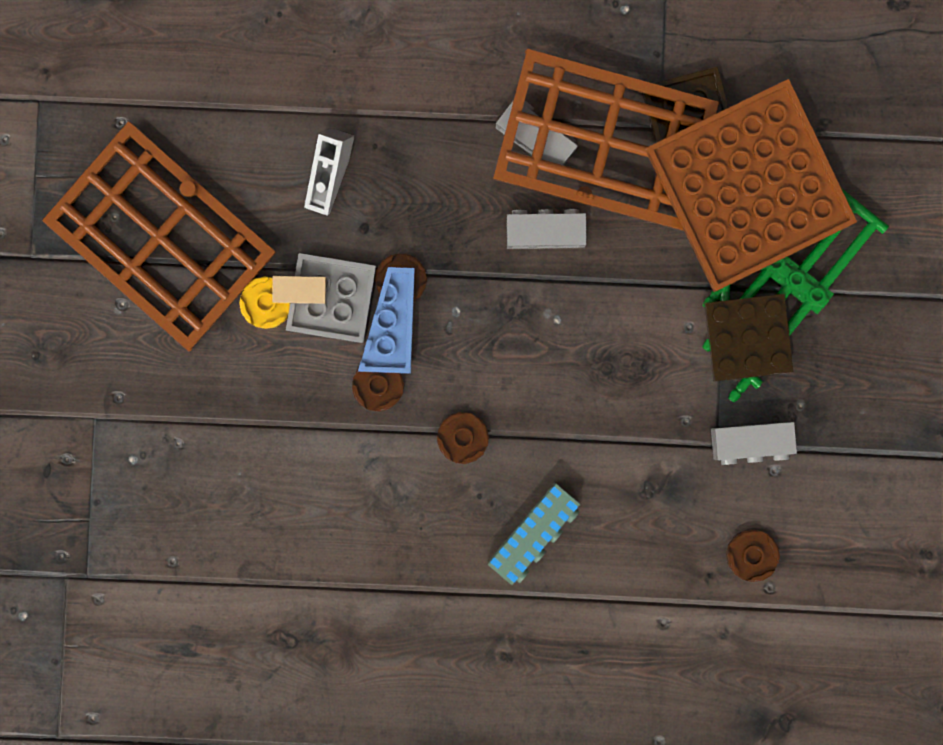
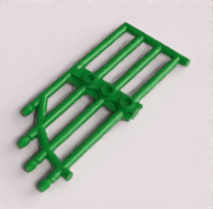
M843 189L842 191L853 214L857 213L868 223L824 278L819 282L808 271L842 230L820 240L800 266L789 257H785L761 269V273L740 297V299L755 297L771 277L782 286L776 295L784 294L786 300L792 294L803 303L788 321L789 336L810 310L818 314L830 301L834 293L828 288L877 229L883 234L889 228V225ZM730 285L718 291H712L702 306L705 308V303L716 302V300H719V302L730 300ZM708 338L702 346L707 352L710 351ZM758 376L742 378L736 385V388L731 391L728 399L733 403L741 397V393L745 392L750 384L758 389L763 381Z

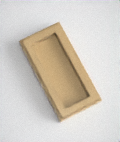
M273 276L272 302L326 304V277Z

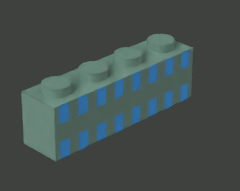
M554 483L490 558L488 565L511 585L515 581L520 583L529 573V570L526 568L531 562L537 563L546 553V550L543 548L549 541L554 543L563 531L560 528L566 521L571 523L580 512L577 509L580 504Z

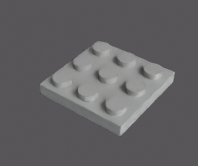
M299 253L295 276L326 277V304L290 303L286 331L364 343L376 266Z

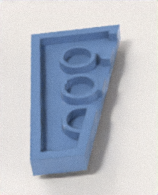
M388 267L358 369L359 372L411 373L415 268Z

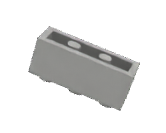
M524 101L522 112L538 116L533 112L534 108ZM513 102L496 122V129L504 135ZM519 122L514 143L532 155L539 127ZM549 130L542 159L565 165L576 151L577 145L574 143L576 140L572 136Z
M548 209L538 210V214H527V210H513L512 214H507V249L585 248L586 213L580 214L578 209L564 210V214H554L553 210Z
M794 422L711 428L713 459L721 460V465L737 464V459L747 458V463L763 462V457L773 456V460H788L789 454H797Z

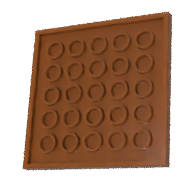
M789 79L645 149L713 292L857 223Z

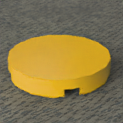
M261 277L254 279L244 288L240 297L241 313L255 327L264 329L274 328L285 322L288 318L290 303L272 302L273 278Z

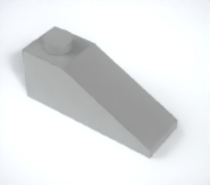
M333 128L318 134L304 208L327 216L330 214L350 160L354 135Z

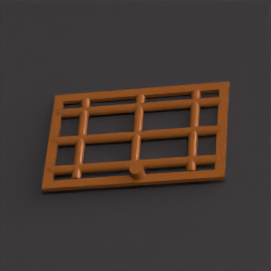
M531 49L525 50L526 55L493 179L684 231L678 217L658 212L660 203L671 205L667 194L663 193L664 188L658 175H656L653 190L602 176L610 147L648 157L645 149L649 146L613 137L619 110L623 108L670 121L667 138L679 132L680 124L690 127L715 115L719 102ZM534 63L555 68L553 77L533 73ZM564 72L615 85L614 92L609 94L562 81ZM529 83L549 88L542 117L522 112ZM625 88L674 101V109L670 111L624 98ZM559 91L609 104L610 107L603 134L552 120ZM685 105L705 110L703 119L683 114ZM519 122L539 127L532 156L511 151ZM549 130L600 144L593 172L590 173L543 160L542 156ZM508 162L528 166L527 176L506 171ZM538 171L550 172L649 199L648 209L593 195L591 189L586 186L574 190L537 180Z
M129 121L42 220L187 351H192L197 342L276 254L274 249ZM130 137L145 149L140 157L136 156L124 145ZM119 153L132 166L112 188L98 174L114 155ZM154 157L182 182L180 185L182 195L186 197L197 195L238 232L232 240L154 172L147 165L149 161ZM139 173L178 206L159 229L121 196L122 192ZM92 183L105 197L87 217H84L72 204L87 186ZM113 203L151 236L149 241L133 259L95 226V223ZM64 213L79 225L73 233L58 221ZM185 214L224 247L206 270L167 237ZM87 233L125 266L120 274L114 271L81 241ZM245 240L261 252L255 260L240 248ZM159 244L198 278L179 300L140 267ZM233 255L247 269L232 287L226 290L213 277ZM133 274L172 308L166 315L161 313L127 282ZM207 286L221 299L201 321L186 307ZM179 315L194 328L189 336L173 323Z

